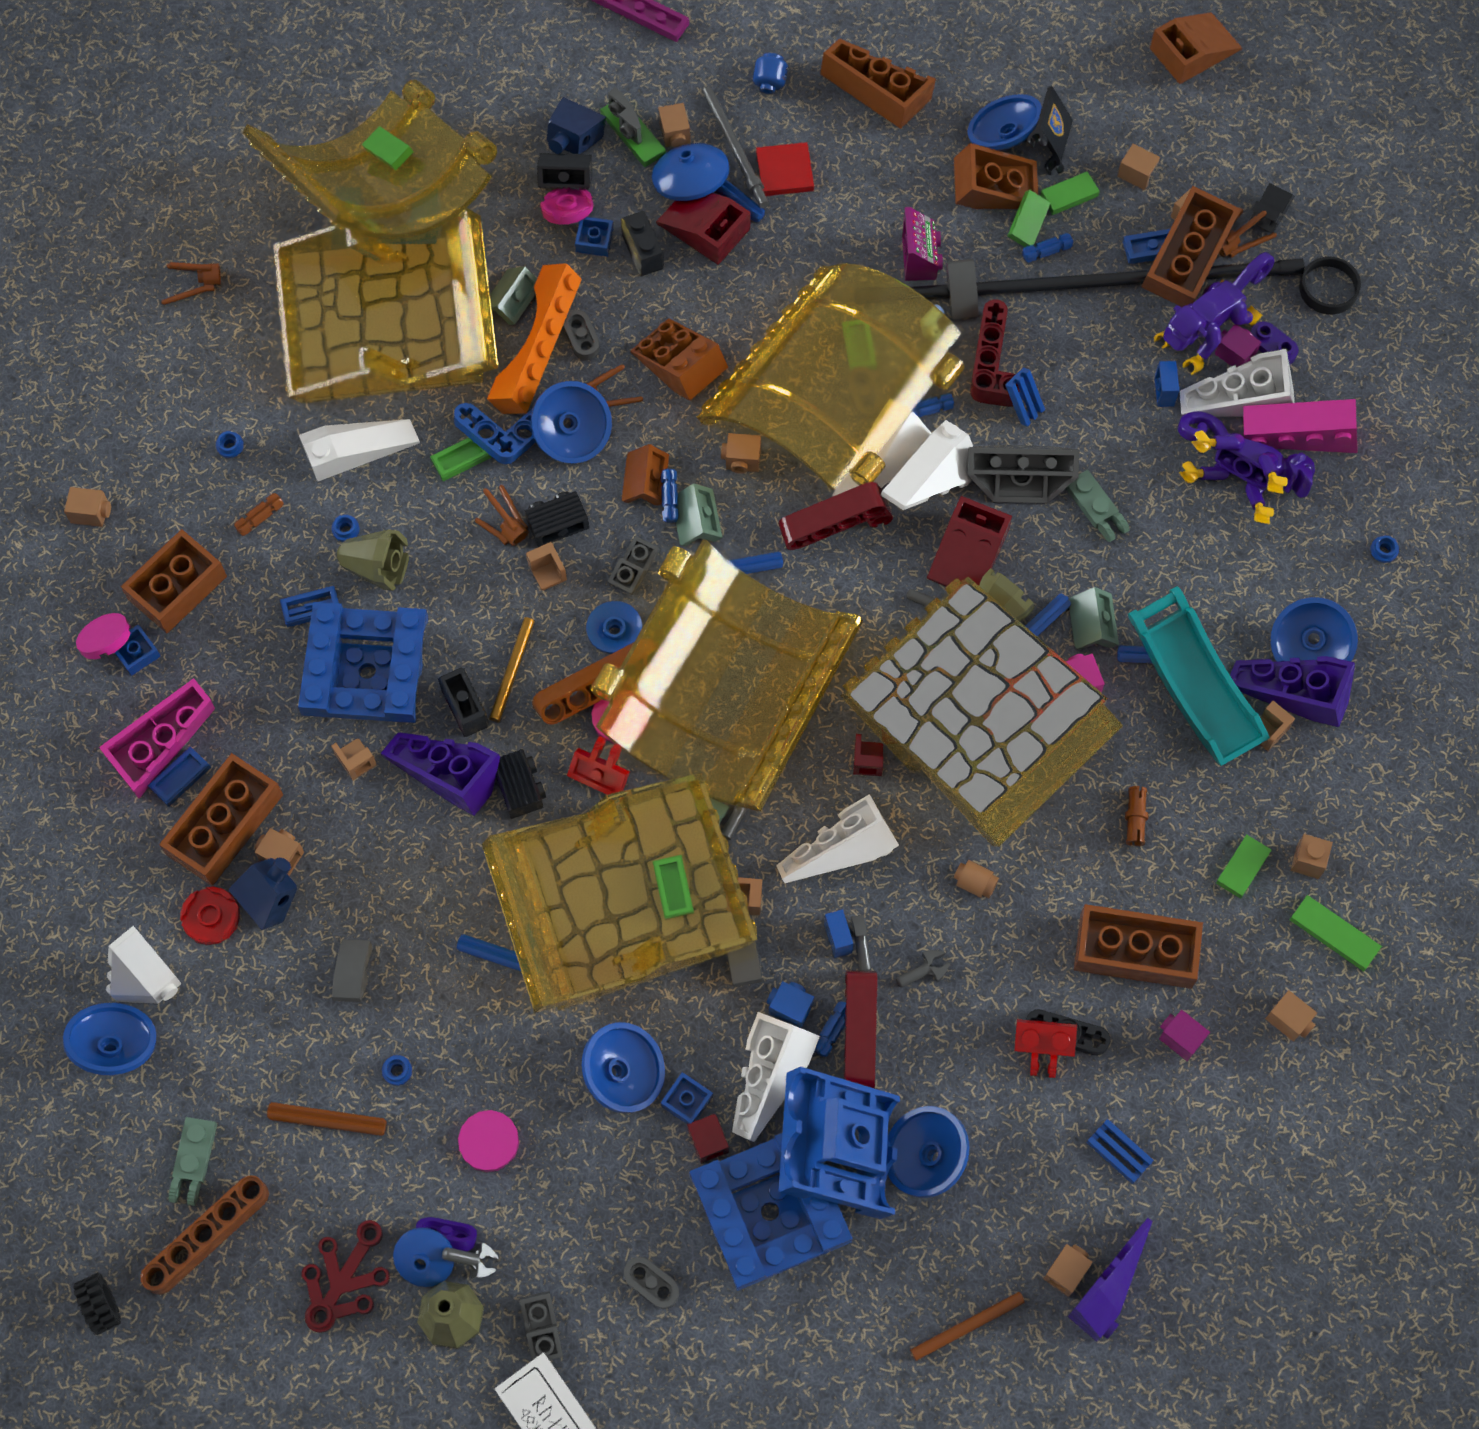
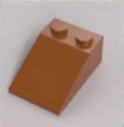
M973 143L967 145L954 157L955 203L973 209H1018L1026 191L1031 190L1038 195L1037 161Z

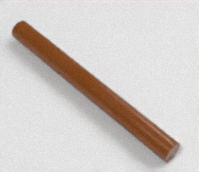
M1017 1292L910 1349V1352L915 1361L1024 1304L1025 1300L1021 1293Z

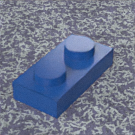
M1170 229L1124 236L1123 246L1128 263L1134 264L1155 260Z

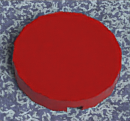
M213 886L205 887L206 889L191 893L184 901L180 912V920L187 936L195 942L205 945L218 944L228 939L237 929L240 920L239 906L234 897L226 890Z

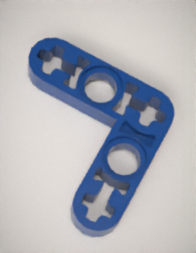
M462 403L454 410L455 426L501 464H511L536 443L531 429L533 408L506 432L470 403ZM461 415H471V420L469 418L461 419ZM482 429H489L493 432V436L482 438L478 432ZM521 429H527L532 433V436L526 439L521 438L517 432ZM501 447L505 450L511 448V453L508 451L502 453Z

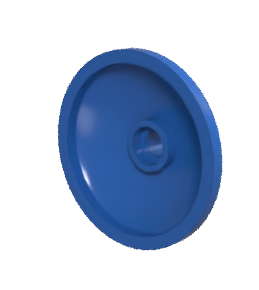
M1017 94L1002 97L987 104L974 115L968 125L967 133L971 143L998 151L1010 149L1023 143L1037 126L1042 109L1041 103L1035 97Z
M704 143L684 144L671 149L658 160L652 171L653 185L659 194L668 199L677 201L699 199L713 193L725 182L729 174V162L724 152L717 147Z
M565 381L550 386L538 397L531 414V429L536 443L546 455L563 463H581L595 457L605 447L611 434L612 417L606 400L596 389L582 382ZM565 418L571 421L569 428H565L563 425Z
M1308 597L1291 603L1278 615L1271 631V649L1277 662L1290 661V658L1299 657L1300 660H1317V657L1328 656L1351 662L1357 649L1358 635L1353 619L1342 606L1326 598ZM1312 633H1316L1320 637L1319 641L1315 644L1308 640L1309 635Z
M121 1003L96 1004L81 1010L70 1019L63 1034V1047L68 1058L79 1068L99 1075H118L140 1067L151 1057L156 1046V1029L151 1019L139 1009Z
M617 1022L600 1028L589 1038L582 1055V1073L585 1084L592 1096L609 1110L618 1113L640 1111L652 1104L661 1092L665 1078V1064L662 1053L655 1040L645 1030L634 1024ZM612 1067L617 1072L616 1076H614L612 1073Z
M936 1106L915 1108L904 1114L894 1124L888 1134L891 1146L897 1148V1161L891 1166L888 1177L904 1193L919 1198L937 1196L951 1188L964 1172L969 1157V1139L963 1124L951 1112ZM938 1152L937 1159L933 1161V1155Z

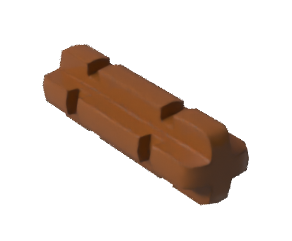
M272 493L266 498L267 501L265 503L262 501L246 513V518L241 517L237 520L234 526L239 534L242 536L247 535L252 531V526L256 528L272 515L273 510L275 512L284 505L279 495Z

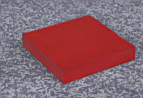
M807 142L756 147L759 177L764 185L763 191L766 196L814 191Z

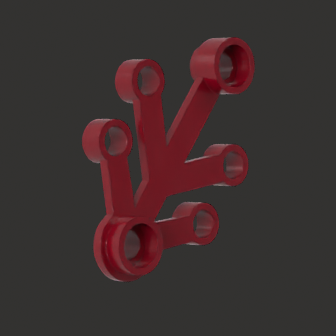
M367 1220L358 1226L357 1237L359 1241L341 1271L336 1256L338 1250L337 1242L332 1237H324L320 1240L318 1249L324 1257L330 1283V1289L324 1299L319 1285L322 1275L321 1270H319L320 1268L315 1264H308L303 1268L302 1278L307 1283L311 1305L305 1312V1322L312 1331L317 1333L326 1332L334 1326L338 1318L355 1313L366 1315L373 1310L374 1302L372 1303V1298L365 1294L359 1295L352 1302L336 1305L342 1294L373 1285L384 1287L389 1283L390 1273L384 1267H377L371 1273L352 1278L369 1248L378 1245L382 1240L383 1231L377 1222ZM370 1229L375 1230V1238L367 1240L365 1238L366 1232ZM328 1241L333 1242V1249L330 1252H324V1243ZM309 1269H316V1277L312 1280L307 1279V1271ZM380 1271L385 1272V1280L383 1282H376L375 1275ZM362 1299L369 1300V1307L366 1310L359 1309L358 1305ZM324 1311L327 1315L325 1321L317 1322V1313Z

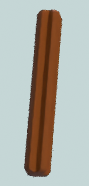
M274 1102L269 1104L267 1110V1117L270 1120L379 1136L384 1135L387 1126L384 1118Z

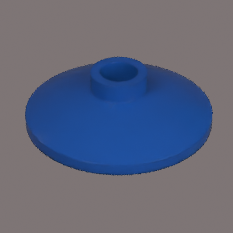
M609 601L597 606L590 613L586 623L587 636L592 645L598 650L609 654L639 640L643 629L639 613L631 605L620 601ZM618 628L620 632L618 634H611L610 630Z
M415 1228L409 1230L399 1238L395 1245L393 1253L395 1267L399 1274L411 1284L420 1287L436 1286L445 1281L453 1270L454 1262L442 1258L443 1249L446 1247L452 1248V1246L441 1233L433 1229ZM416 1259H423L426 1265H421Z

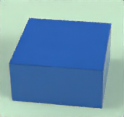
M591 217L581 220L575 240V251L577 253L608 257L614 230L613 220Z
M1159 361L1154 376L1157 407H1174L1179 394L1176 361Z
M139 624L129 630L131 632L129 639L115 652V655L131 676L161 657Z
M843 909L825 914L824 926L834 958L852 954L854 943Z
M682 1072L661 1101V1107L684 1123L689 1124L698 1120L712 1100L713 1093Z

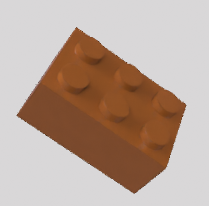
M181 529L121 585V588L127 599L168 634L227 575L221 562Z

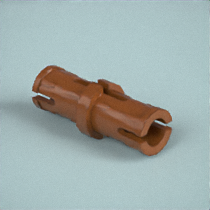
M1131 786L1128 788V811L1125 812V819L1128 821L1126 844L1131 846L1132 842H1134V846L1145 845V822L1148 820V812H1146L1147 788L1142 786L1141 791H1139V786Z

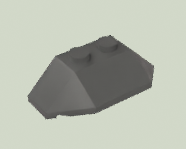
M1031 445L968 447L967 475L993 502L1049 503L1078 478L1080 450Z

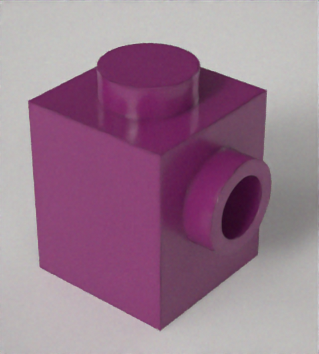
M1234 324L1229 331L1224 330L1221 333L1222 339L1217 346L1215 355L1230 366L1235 365L1238 367L1251 361L1250 358L1257 354L1261 341L1256 339L1249 330Z
M1181 1009L1176 1017L1170 1014L1162 1023L1160 1028L1164 1031L1159 1040L1184 1060L1188 1061L1205 1041L1210 1031Z

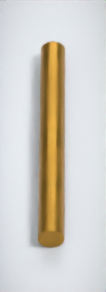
M525 617L522 622L489 717L491 721L499 723L535 622L531 618Z

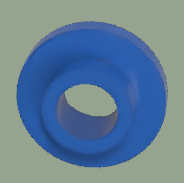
M232 431L223 432L216 441L218 453L225 458L238 456L244 448L241 436ZM229 443L235 444L231 448H226V445Z
M349 515L338 516L331 528L333 536L341 542L357 537L360 531L358 521ZM345 526H348V527L351 528V529H350L349 531H347V532H342V531H341V529H342L343 527H345Z
M1385 535L1377 537L1372 542L1370 551L1377 561L1388 563L1397 557L1399 546L1393 537ZM1380 547L1387 548L1389 553L1382 552Z
M394 1055L384 1062L382 1075L389 1084L399 1086L405 1084L410 1079L412 1065L406 1057ZM401 1066L403 1068L402 1073L398 1076L393 1075V1068Z

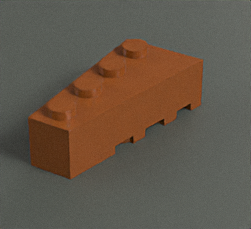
M838 39L824 52L820 74L900 129L932 99L936 78L931 76L924 78L915 74L916 70L906 66L905 69L891 64L892 60L888 58H876L869 55L870 51Z

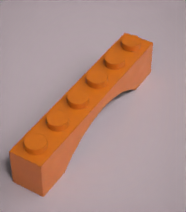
M567 263L543 265L534 285L537 310L532 330L517 356L496 376L487 398L502 414H527L582 280Z

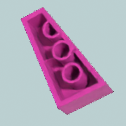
M1356 399L1243 406L1245 439L1260 442L1275 449L1358 453Z
M193 678L99 748L138 799H140L149 788L148 785L164 771L215 710V707L208 695Z

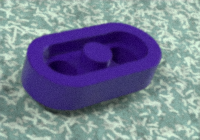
M1262 321L1253 325L1250 332L1256 339L1261 341L1259 351L1266 353L1282 350L1281 348L1285 347L1289 350L1287 351L1289 365L1295 361L1299 350L1297 344L1269 322ZM1261 331L1267 332L1268 335H1263Z
M435 1217L422 1218L416 1223V1228H429L441 1233L450 1242L453 1249L467 1252L476 1245L477 1231L469 1224Z

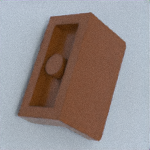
M651 444L628 452L622 501L628 503L642 498L653 505L658 506L662 504L661 486L664 483H661V473L664 469H668V453Z

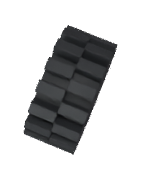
M97 1272L74 1283L73 1288L75 1290L74 1294L78 1299L76 1300L77 1304L81 1308L80 1311L85 1317L86 1324H89V1329L91 1332L93 1331L94 1335H99L121 1324V1316L118 1313L119 1309L116 1306L115 1298L112 1296V1291L110 1287L108 1288L107 1281L103 1278L102 1274Z

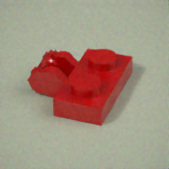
M599 736L591 753L581 748L574 752L567 776L618 800L623 793L630 771L615 765L619 759L622 745L615 743L612 746L608 760L600 758L606 744V738Z
M1017 1019L1014 1051L1032 1053L1030 1076H1037L1039 1072L1038 1053L1050 1054L1048 1074L1049 1077L1056 1078L1057 1055L1075 1057L1077 1025Z

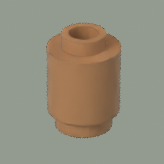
M968 860L966 864L960 863L954 875V879L958 880L957 887L980 898L984 896L988 899L991 897L999 877L993 875V871L971 860Z

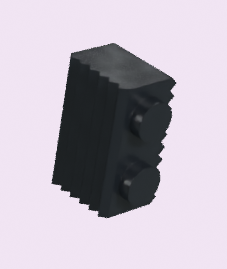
M540 153L537 163V184L539 188L542 186L545 189L547 187L550 189L552 187L555 189L558 187L560 189L563 187L565 189L568 187L578 189L580 187L587 190L590 188L592 180V154Z
M640 211L623 217L621 219L622 236L640 276L662 270L664 267L663 250L656 237V233H654L652 224H650V220L646 216V212Z
M568 491L561 492L553 500L545 503L543 501L534 502L528 509L524 510L526 521L538 547L589 529L587 514L576 491L571 493Z
M460 667L440 676L438 682L463 736L468 737L488 728L489 722L486 711H484V707L465 672V668Z
M524 749L500 757L496 773V779L511 819L544 808L542 799L546 798L541 781L535 783L533 774L537 772L532 756L526 758Z

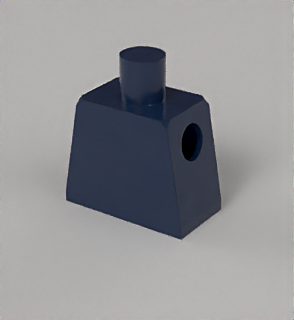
M563 97L548 122L546 140L549 143L550 150L556 154H560L563 150L572 154L583 153L604 136L606 116Z
M281 857L276 859L270 858L253 864L228 889L261 930L278 925L285 920L297 891L296 884L288 876L291 864L288 860Z

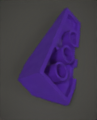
M1328 656L1317 657V660H1300L1299 657L1290 658V661L1273 662L1271 659L1236 660L1230 676L1241 693L1269 704L1274 701L1284 710L1308 720L1339 727L1349 704L1355 663Z
M398 732L380 753L382 757L448 802L473 816L476 815L492 795L500 760L498 753L478 743L468 742V744L455 743L452 739L438 741L431 740L428 736Z
M1149 1218L1142 1223L1067 1316L1096 1342L1102 1336L1108 1339L1119 1326L1115 1319L1122 1310L1153 1222Z

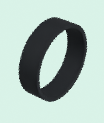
M1332 256L1321 257L1308 264L1299 284V291L1303 301L1311 309L1328 315L1339 314L1348 310L1356 301L1361 288V280L1357 270L1349 262ZM1319 267L1337 268L1346 273L1352 280L1355 289L1354 296L1342 304L1323 303L1310 294L1306 287L1305 277L1310 271Z

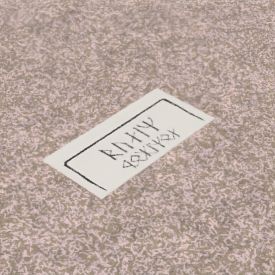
M544 1352L494 1388L521 1429H596Z

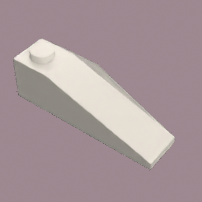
M1283 349L1257 354L1250 358L1251 361L1236 367L1234 365L1227 368L1228 372L1215 378L1208 377L1180 390L1181 415L1200 411L1215 417H1243V406L1295 403L1287 350Z
M888 399L874 420L832 497L868 482H876L882 488L896 476L932 433L913 411Z
M410 419L325 425L299 435L317 481L420 443Z
M945 420L932 432L884 488L881 496L902 510L928 501L930 496L938 493L944 495L956 486L960 488L967 486L972 481L967 475L968 447H973L969 435L956 425Z
M870 794L838 814L841 820L832 828L828 829V827L823 826L817 831L819 835L815 842L800 845L776 865L784 883L873 861L880 856L888 855L894 848L899 846Z
M134 926L109 945L108 964L112 968L107 973V978L111 983L106 986V991L116 1002L160 1003L162 1000H169L177 993V987L181 985V982Z
M757 1013L747 1039L746 1050L751 1051L749 1067L742 1068L741 1077L746 1078L745 1092L741 1093L737 1098L732 1128L733 1133L755 1142L785 1099L786 1073L800 1066L807 1068L820 1036L763 1013Z

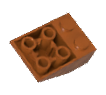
M1212 12L1179 17L1167 22L1154 30L1150 50L1179 84L1242 49Z
M669 318L630 351L670 389L689 401L728 368L718 343Z

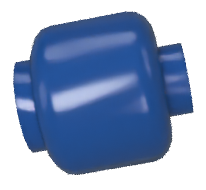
M765 53L756 60L753 82L756 86L760 87L761 92L774 94L775 90L784 88L788 65L783 60V57L775 53Z

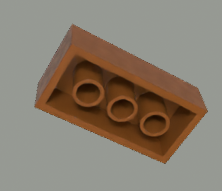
M1192 186L1141 287L1181 307L1194 303L1241 209Z
M231 753L159 845L166 856L213 886L278 803L283 793L277 782Z
M1085 904L1079 920L1074 971L1192 989L1198 980L1203 922Z

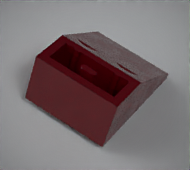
M711 193L695 200H675L656 221V224L719 265L750 230L751 212L728 197Z
M960 496L927 579L956 591L966 584H971L978 590L983 576L994 566L1009 532L1012 516Z

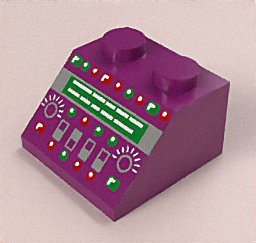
M905 207L902 228L905 281L937 280L938 270L943 269L942 254L937 253V247H941V233L936 231L933 219L911 207Z

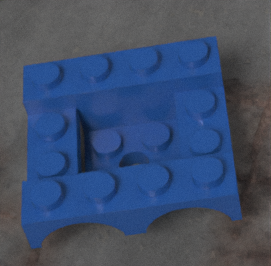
M313 602L298 703L301 715L416 723V692L423 668V637L429 620L427 610L398 607L397 612L343 608L342 604ZM341 639L393 642V646L343 643ZM373 667L376 670L373 677L365 679L360 676L364 668Z
M801 1066L787 1072L779 1192L802 1199L812 1196L855 1208V1213L877 1219L894 1215L895 1208L888 1205L885 1197L886 1178L891 1166L897 1161V1148H893L888 1139V1122L894 1107L900 1102V1096ZM855 1129L859 1132V1142L855 1138ZM826 1161L835 1162L838 1164L856 1168L857 1173H853L850 1171H846L821 1163Z
M783 1133L776 1135L772 1140L721 1161L716 1160L689 1171L690 1178L703 1204L711 1229L724 1255L737 1291L852 1243L853 1238L837 1203L812 1196L802 1199L780 1193V1174L732 1194L737 1189L780 1172ZM773 1204L778 1208L779 1215L775 1220L768 1221L762 1217L761 1210L765 1205Z

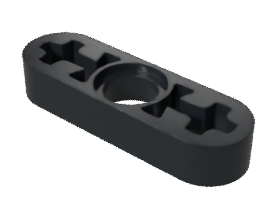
M1041 1009L1031 1011L1025 1019L1035 1021L1037 1017H1040L1043 1022L1056 1021L1057 1023L1076 1024L1075 1050L1098 1056L1105 1053L1111 1042L1110 1034L1103 1027ZM1081 1029L1086 1030L1085 1037L1093 1038L1095 1034L1100 1035V1040L1104 1044H1099L1098 1048L1092 1046L1093 1042L1088 1039H1083L1082 1044L1077 1043L1081 1036Z

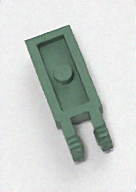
M1088 469L1080 473L1078 478L1066 487L1068 493L1094 528H1098L1106 541L1111 542L1116 539L1114 531L1107 523L1109 520L1113 521L1122 534L1130 531L1123 515L1119 513V510Z
M185 1118L172 1173L173 1180L168 1194L169 1202H178L184 1180L191 1181L187 1194V1204L196 1205L201 1183H204L215 1137L217 1128L215 1121Z

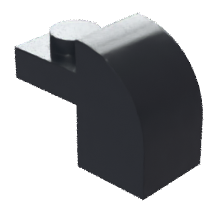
M1269 183L1260 201H1256L1252 208L1254 212L1250 220L1265 210L1267 214L1255 225L1273 233L1295 196Z

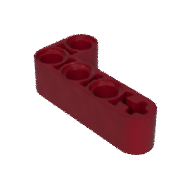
M992 299L985 304L983 309L970 395L975 401L980 403L1012 407L1013 403L1008 391L1005 390L1007 389L1005 384L1016 374L998 371L1008 309L1003 301ZM992 316L997 317L996 323L991 322ZM987 338H992L995 341H989ZM983 361H988L992 364H984ZM983 384L986 385L987 388H982L978 385Z
M868 482L783 517L779 520L778 525L786 548L788 550H795L808 546L863 522H867L872 528L878 527V524L884 523V525L889 524L893 520V516L887 499L881 496L883 490L878 483Z
M846 970L844 1080L875 1089L877 972Z

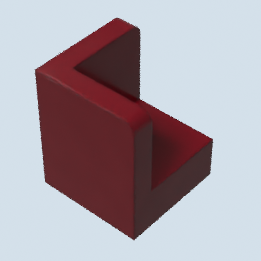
M856 734L853 774L882 776L883 743L861 741L862 734Z
M715 1114L687 1124L690 1138L701 1164L729 1153L728 1143Z

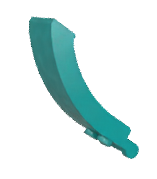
M1178 586L1169 590V594L1143 609L1139 611L1135 609L1128 613L1131 624L1135 627L1172 699L1201 743L1220 766L1270 738L1259 714L1251 707L1227 672L1195 610L1189 606L1182 590ZM1176 603L1179 610L1146 627L1144 620Z

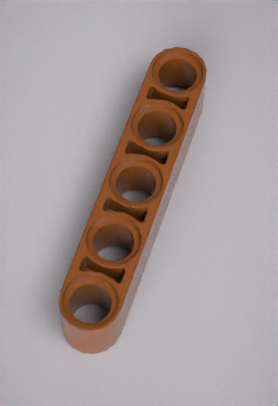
M639 639L539 691L533 698V708L545 723H559L658 671L665 663V654L651 639ZM649 652H652L649 657L645 658ZM627 665L624 670L620 671L623 666ZM602 678L599 683L595 684L598 679ZM578 691L573 697H570L572 693ZM553 704L551 708L545 710L547 706Z
M252 1175L245 1176L143 1268L140 1275L142 1285L157 1295L169 1292L266 1203L269 1197V1189L265 1183L257 1176ZM254 1185L260 1187L259 1194L255 1198H246V1192L249 1187ZM232 1206L236 1207L235 1216L230 1220H223L222 1215L225 1209ZM205 1228H211V1238L206 1242H200L199 1235L201 1231ZM181 1250H188L187 1260L182 1264H176V1254ZM159 1271H163L164 1279L162 1283L158 1286H152V1276Z

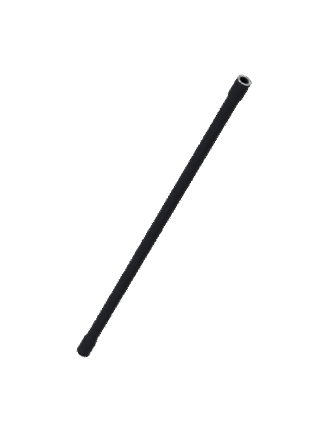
M1299 258L1275 261L1268 275H1301L1304 272V260ZM1249 263L1212 266L1205 280L1237 278ZM1149 270L976 282L977 294L992 295L1143 284ZM947 284L884 289L864 288L855 289L854 296L855 305H867L891 301L949 298L950 291Z

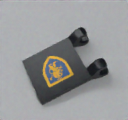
M1053 86L1047 88L1037 126L1027 139L1031 148H1034L1036 142L1039 141L1042 147L1047 145L1053 154L1044 165L1048 175H1051L1054 168L1058 174L1064 171L1062 157L1073 122Z

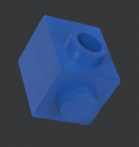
M782 981L779 989L774 987L766 1003L770 1005L769 1015L802 1028L814 1005L815 997L806 993V989L795 982L787 984Z

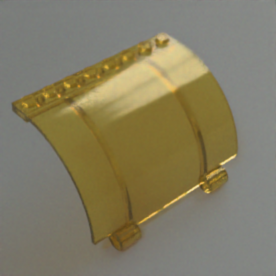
M410 80L404 85L402 90L403 99L390 90L382 104L366 121L349 133L325 143L308 146L277 143L268 133L249 124L246 125L242 132L250 140L248 144L260 151L259 155L272 162L271 166L283 173L282 177L285 180L295 184L293 188L306 195L305 200L317 206V211L320 214L330 218L328 222L340 230H344L346 227L360 234L381 239H400L417 236L434 230L455 218L478 197L492 178V175L482 168L480 164L487 165L491 163L497 155L496 145L481 132L473 131L464 138L434 113L431 108L435 103V95L419 80ZM379 126L409 145L414 151L396 171L366 151L362 146L364 141Z
M856 264L824 265L818 268L813 274L814 279L798 291V298L782 310V317L766 329V336L750 348L751 353L734 367L735 372L718 386L717 389L719 391L702 405V411L696 417L703 425L717 424L719 420L745 426L764 435L801 460L831 490H835L848 473L858 485L874 482L886 467L885 462L877 455L884 444L933 384L940 389L948 390L965 369L963 362L958 357L947 353L948 349L961 335V331L944 313L921 294L901 281L878 270Z
M702 540L694 556L680 547L673 546L658 570L659 575L669 583L622 665L618 668L615 665L605 663L590 688L597 697L610 702L596 727L611 741L622 745V749L663 776L710 798L761 812L863 620L858 614L836 611V613L826 612L804 605L773 591L734 566L707 540Z

